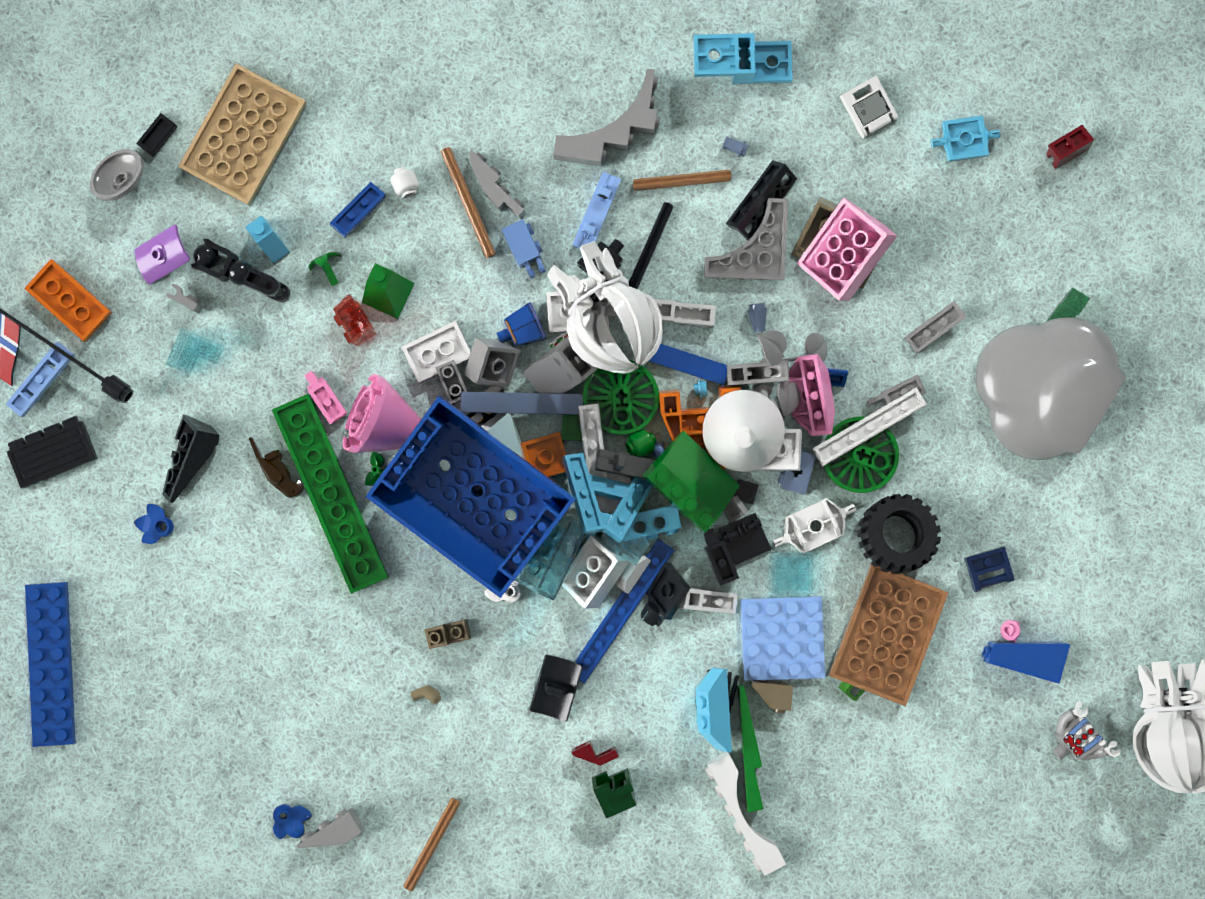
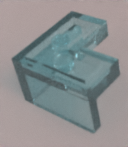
M181 328L165 365L191 375L198 357L217 364L225 346Z
M630 527L621 542H617L604 532L600 536L601 542L618 551L619 556L634 565L638 564L649 546L647 538Z

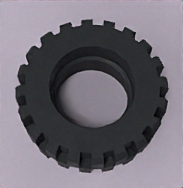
M894 494L890 497L886 496L871 505L863 514L864 517L860 519L859 526H861V529L858 530V537H861L859 546L860 548L864 547V557L872 560L870 564L874 567H881L880 570L886 573L891 571L892 574H905L921 568L932 560L931 556L935 555L938 551L936 545L940 544L941 537L937 536V533L941 532L940 525L936 526L935 523L938 518L936 514L931 515L929 512L932 510L930 506H923V500L919 498L913 500L912 495L908 494L904 496L900 494ZM898 516L910 523L915 533L914 546L910 551L900 553L887 545L882 532L884 521L887 518Z

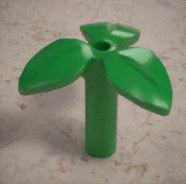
M338 252L325 253L313 259L308 266L310 271L316 264L322 266L331 286L339 282L328 260L331 257L341 256Z
M374 451L370 456L372 468L365 478V485L373 486L386 469V467H382L385 460L378 452Z

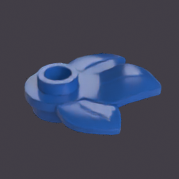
M147 504V515L137 518L134 524L139 530L144 532L141 542L154 544L161 537L169 536L173 532L174 524L171 519L166 517L163 508L156 504ZM163 523L167 525V529L165 531L161 529V525Z
M282 804L277 806L273 811V819L275 821L273 832L275 836L282 839L288 834L290 837L300 838L304 835L305 830L302 822L311 818L312 814L308 809L300 805L290 807L289 805ZM286 813L287 816L285 818L280 817V814Z

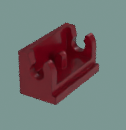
M1082 124L1050 143L1046 155L1048 158L1050 156L1053 157L1054 162L1052 165L1056 170L1089 150L1094 138Z

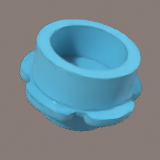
M698 380V384H694L695 395L700 396V399L708 397L706 381Z

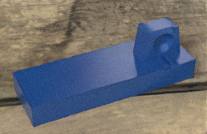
M370 182L330 222V226L346 238L386 198V194Z

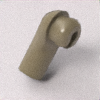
M429 685L410 692L413 701L424 697L430 700L431 703L437 704L441 700L440 692Z

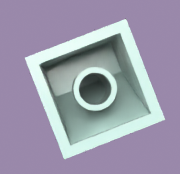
M507 413L487 431L525 459L515 418Z

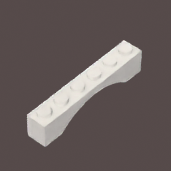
M724 752L707 761L708 768L705 770L710 780L715 779L718 786L714 788L720 798L724 797L727 804L724 807L729 817L734 816L736 823L733 825L739 835L743 833L746 839L743 844L748 853H753L755 859L752 861L757 871L762 870L764 876L785 866L786 863L775 842L755 831L741 813L737 799L739 772L730 754Z

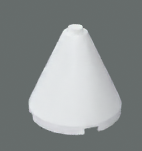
M735 390L724 394L712 404L703 422V440L709 454L720 465L734 471L747 472L762 468L776 457L784 441L785 427L779 409L765 395L752 390Z

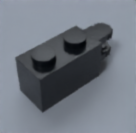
M708 529L706 533L704 532V539L707 544L704 550L718 584L722 586L739 579L725 541H719L715 530Z

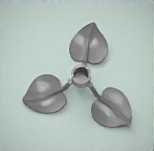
M767 331L757 336L765 357L761 362L777 365L782 360H788V362L796 361L797 357L782 359L784 357L783 353L787 348V342L781 332ZM811 333L807 336L805 340L806 355L818 354L822 361H825L827 345L821 334ZM784 381L778 385L777 399L783 418L788 417L799 404L800 391L795 382L789 383V381Z

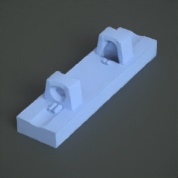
M602 172L572 246L580 249L582 245L596 242L621 182L620 178ZM600 194H601V195H604V196L607 197V199L602 198V197H600V196H598V195H600Z
M60 342L54 344L72 357L75 356L74 353ZM51 348L7 401L6 405L20 417H25L71 360Z

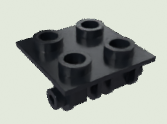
M756 513L719 528L734 565L771 550L762 529L761 521Z

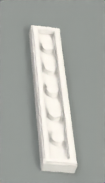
M916 387L814 447L812 450L821 465L824 466L927 404Z

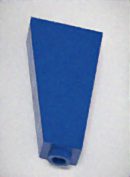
M988 642V645L983 649L982 657H984L983 661L989 664L1060 684L1070 644L1063 642Z

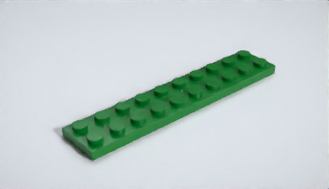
M306 394L272 409L350 593L353 594L389 578L311 395Z

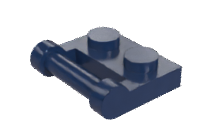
M1005 546L964 558L975 593L985 587L1005 581L1007 583L1014 581ZM1002 568L1004 570V574L979 581V575Z

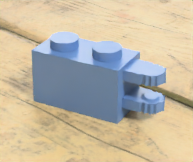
M522 219L501 229L520 268L525 266L531 279L535 277V273L529 264L535 261L542 274L546 272L540 255L543 250L539 242H534L531 236L535 233L530 223L526 224Z

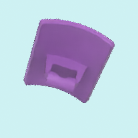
M175 224L135 249L138 268L148 284H152L190 260L181 243L178 226Z

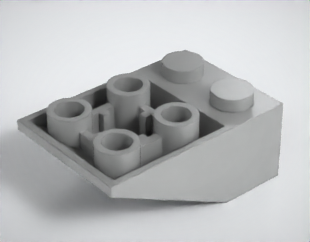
M567 336L522 373L538 393L563 394L585 380L597 368L585 362L577 355L571 347L569 336Z

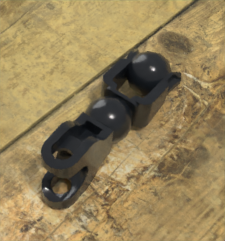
M203 239L204 244L199 245L194 250L193 258L195 263L190 264L193 269L202 271L223 282H227L230 279L235 285H245L281 303L287 301L290 297V288L279 282L274 277L252 268L247 261L239 260L238 255L209 239ZM218 252L227 255L228 263L224 265V270L221 269L219 272H215L210 269L219 262L220 256ZM280 287L283 288L284 294L280 297L275 296Z

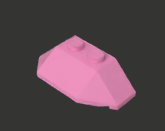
M818 354L799 356L789 371V383L795 382L800 391V401L792 412V418L807 430L811 436L832 434L835 405L829 371Z

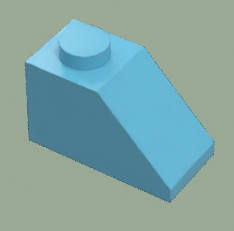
M262 215L245 227L273 263H276L290 253L268 220Z

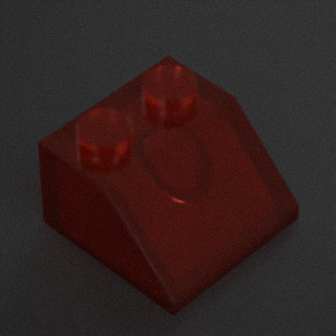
M351 294L347 295L333 309L336 314L333 317L338 326L342 325L346 332L343 335L349 344L353 343L355 346H358L377 335L359 302Z

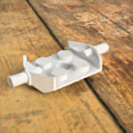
M825 498L786 516L785 533L783 536L772 541L776 548L790 543L801 553H806L843 536L845 518L847 515L856 512V508H853L855 507L854 504L845 508H839L832 501ZM813 520H818L821 523V528L817 532L812 531L810 528Z

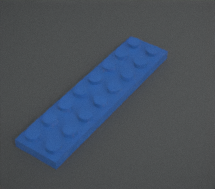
M68 582L25 585L32 746L75 744Z

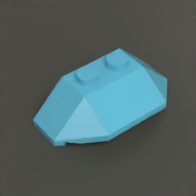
M711 668L695 687L697 729L716 750L732 752L727 669Z

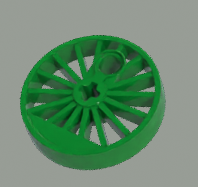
M638 365L639 368L633 372L625 373L627 375L624 384H622V373L610 372L597 368L587 378L583 389V404L588 405L587 401H606L599 405V409L610 405L600 416L601 421L611 410L613 411L609 426L606 427L601 424L602 431L613 435H627L641 430L653 419L659 405V389L653 375L643 365ZM631 374H639V375L630 383V385L627 386ZM600 375H607L612 386ZM613 375H617L618 385ZM643 375L648 379L649 382L631 390ZM593 377L608 390L590 384ZM649 386L653 390V394H634ZM591 389L608 396H587V390ZM619 393L625 396L622 404H620V398H616ZM654 398L653 406H650L648 404L636 401L634 399ZM633 405L651 411L649 417H645ZM619 412L625 413L627 420L624 422L619 421L617 414ZM632 412L644 421L641 425H636ZM630 422L633 429L625 430V426ZM613 424L620 427V430L612 429Z
M852 417L838 423L833 427L832 434L826 436L824 442L849 427L848 423H857L865 417ZM887 428L875 435L868 443L866 440L838 457H848L847 459L830 466L831 462L823 467L828 477L842 489L854 493L872 492L884 486L893 477L899 462L898 444L893 433ZM883 433L887 436V441L871 447ZM891 444L892 452L877 451V449ZM862 450L864 458L858 459L859 456L856 455V452ZM878 456L883 459L882 467L875 465V459ZM888 456H892V463H891V464H890V458H889ZM850 462L835 478L831 470ZM852 467L848 481L844 485L839 480ZM869 468L882 479L879 483H875ZM890 468L886 476L881 472ZM857 469L858 489L851 488V484L853 482ZM863 470L871 487L865 489L863 486Z

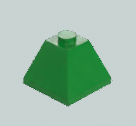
M375 263L366 281L362 303L399 319L415 283Z

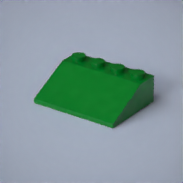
M683 430L642 474L698 530L705 533L720 517L740 486Z

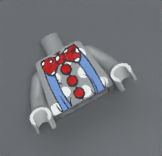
M1078 701L1075 704V709L1071 708L1059 716L1054 736L1060 744L1052 751L1060 760L1068 754L1077 760L1098 759L1108 755L1117 757L1120 755L1121 749H1112V747L1117 746L1116 741H1111L1108 747L1105 746L1107 743L1085 718L1088 714V707L1083 710L1079 709L1082 707V702Z

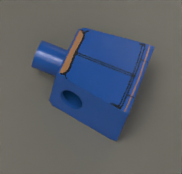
M531 302L506 317L504 322L507 328L496 333L500 342L504 343L512 339L515 347L547 339Z

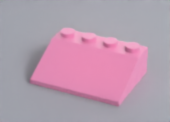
M843 198L797 264L840 301H850L896 239L897 235L846 198Z

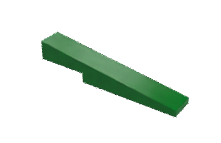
M740 684L737 687L745 806L747 813L763 809L755 769L762 767L745 688L743 684Z

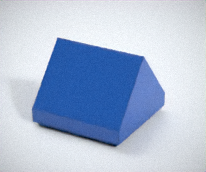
M827 368L831 386L845 387L848 371Z

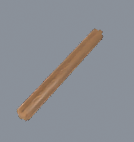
M450 147L441 150L443 159L485 257L491 258L496 255L453 152Z

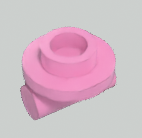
M1013 620L1005 621L1001 626L1002 637L1016 642L1021 631L1020 622Z

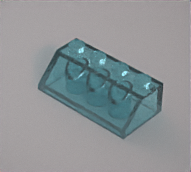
M564 514L516 577L515 581L538 595L555 600L586 534H583L580 521Z

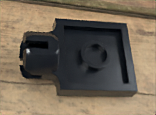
M665 562L646 592L648 602L641 611V618H644L643 621L651 626L656 625L659 627L665 619L671 620L691 588L671 563Z

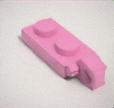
M312 371L304 375L310 383L307 386L309 394L330 425L348 414L323 377L318 379Z

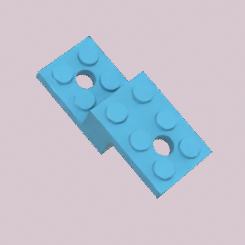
M754 33L699 34L693 36L694 77L732 76V84L792 83V41L755 42ZM711 51H716L720 57L717 60H712L708 54ZM774 58L777 61V65L771 67L766 63V60Z

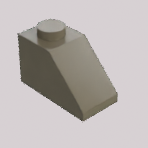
M750 680L752 687L770 709H773V712L785 713V710L791 711L793 686L791 684Z

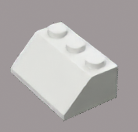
M590 535L559 583L585 609L599 608L631 560L615 546L594 535Z

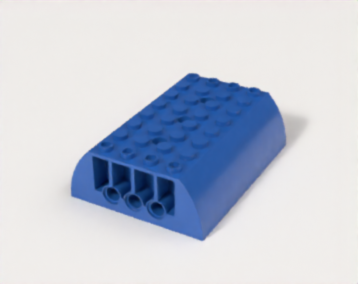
M441 396L436 398L365 496L499 598L503 596L576 500L573 495ZM441 460H447L450 463L448 471L441 469ZM474 485H480L483 488L482 495L474 494ZM506 511H515L516 519L509 520L506 517Z

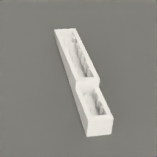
M654 299L659 307L662 322L714 328L716 306ZM611 304L605 307L604 316L618 317Z

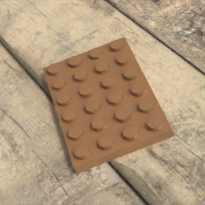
M871 564L828 676L906 707L949 592L901 573L883 572L880 570L881 567H874Z

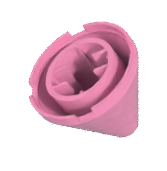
M373 374L368 378L372 382L369 387L363 385L359 391L345 425V429L349 430V437H343V448L352 453L399 450L421 420L418 414L384 377Z

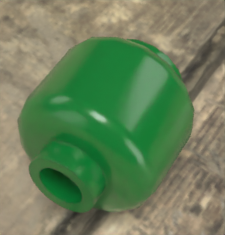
M641 429L628 436L625 446L630 455L643 458L654 452L657 441L652 432L649 433L645 429Z

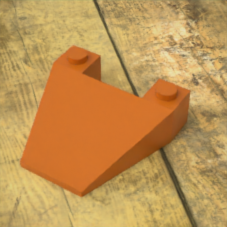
M739 385L718 386L719 398L726 393L741 390V387ZM678 389L659 391L660 413L672 441L683 430L702 449L707 450L703 440V422L710 407L681 409L680 391ZM716 462L720 467H722L723 469H725L724 466H722V465H720L718 462Z

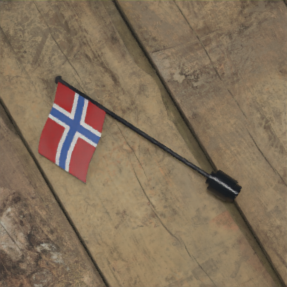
M0 308V379L13 386V371L20 346L22 327L101 380L102 392L117 402L126 403L130 400L134 390L131 389L129 384L115 375L102 377Z

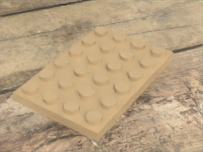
M236 63L178 167L250 206L306 106V100Z

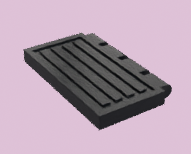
M73 416L62 421L64 428H62L59 422L44 428L45 436L41 430L26 435V444L22 437L8 443L10 450L6 452L21 489L98 459L83 421L79 422L78 417Z

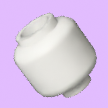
M405 167L396 169L394 171L395 174L390 179L395 194L403 199L416 195L420 185L415 172L411 169H405Z

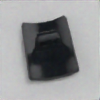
M546 654L529 710L567 722L583 665Z

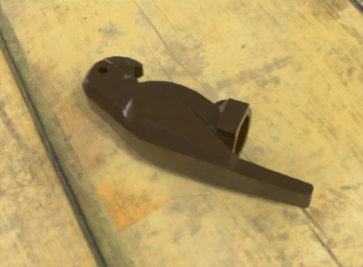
M250 437V444L267 480L288 498L293 499L300 496L304 489L303 484L300 480L297 482L291 481L289 470L281 461L283 454L279 450H274L263 458L254 438Z

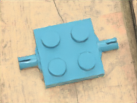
M983 115L943 121V137L931 139L932 148L944 146L948 162L987 157L989 155L988 141L989 139L1000 138V130L987 131Z

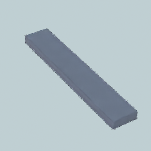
M461 392L462 413L579 415L578 406L583 405V394Z

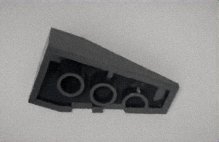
M185 414L182 416L175 439L179 440L177 451H172L171 453L173 469L170 468L167 471L162 493L169 503H173L219 443L220 435L212 426Z

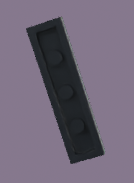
M772 160L726 222V225L738 231L748 241L757 231L763 220L767 199L770 198L772 191L776 190L775 198L783 199L797 180V177L785 164ZM786 174L789 179L785 185H782V178ZM764 206V213L761 217H758V210ZM752 222V229L747 233L744 229Z

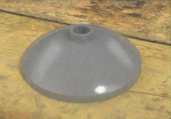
M130 149L118 150L105 157L96 166L90 178V190L93 195L102 201H113L129 194L138 185L143 175L144 162L142 157Z

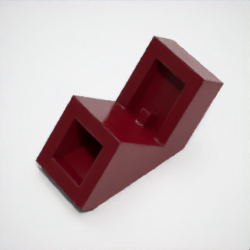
M590 740L572 748L571 751L573 756L599 766L619 757L616 747H612L597 755Z

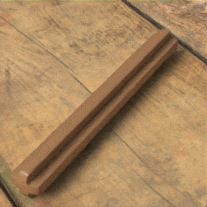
M719 170L634 179L633 188L635 191L727 182L731 181V171Z
M450 799L403 886L409 891L414 890L460 805L458 799Z

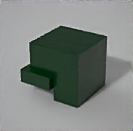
M628 768L611 776H608L607 771L591 777L593 791L606 819L636 806L632 778Z

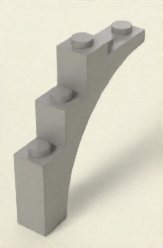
M647 69L643 86L637 98L629 109L616 121L588 134L575 136L556 135L553 153L554 160L601 167V163L606 161L607 149H604V147L628 150V145H632L634 135L630 131L654 135V129H659L660 117H656L657 110L654 109L655 96H652V89H657L658 77H654L655 70Z

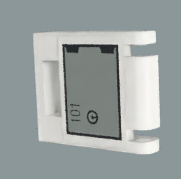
M877 75L840 96L862 138L867 136L864 128L867 129L870 135L891 123L889 115L893 121L898 119V115ZM867 86L870 93L856 100L853 94Z

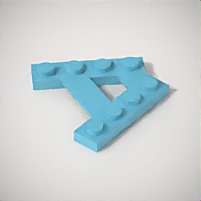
M583 453L564 455L562 461L572 495L576 498L574 503L583 534L602 531L617 542H621L649 494L652 485L647 480L633 478L630 484L591 475L588 472ZM595 494L620 500L613 514L600 512Z

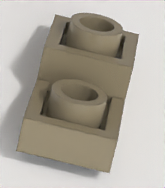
M467 619L424 629L429 649L471 639Z

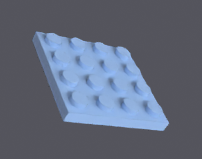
M821 596L740 599L744 681L825 678Z

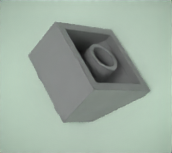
M475 337L464 375L476 384L509 387L521 350L493 339Z

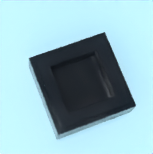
M739 479L738 484L740 486L734 496L737 495L741 501L754 504L759 485Z

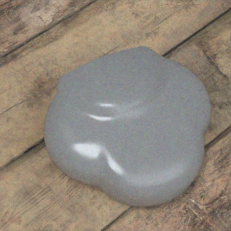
M1073 317L1055 318L1041 325H1017L1002 331L983 348L976 367L977 391L984 405L989 410L990 423L995 436L1011 453L1032 460L1051 459L1066 452L1080 453L1110 407L1126 378L1123 371L1119 368L1118 355L1107 334L1094 323Z

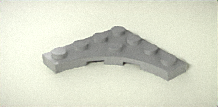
M768 198L763 220L754 235L744 245L730 253L721 256L705 257L704 277L784 280L788 199Z

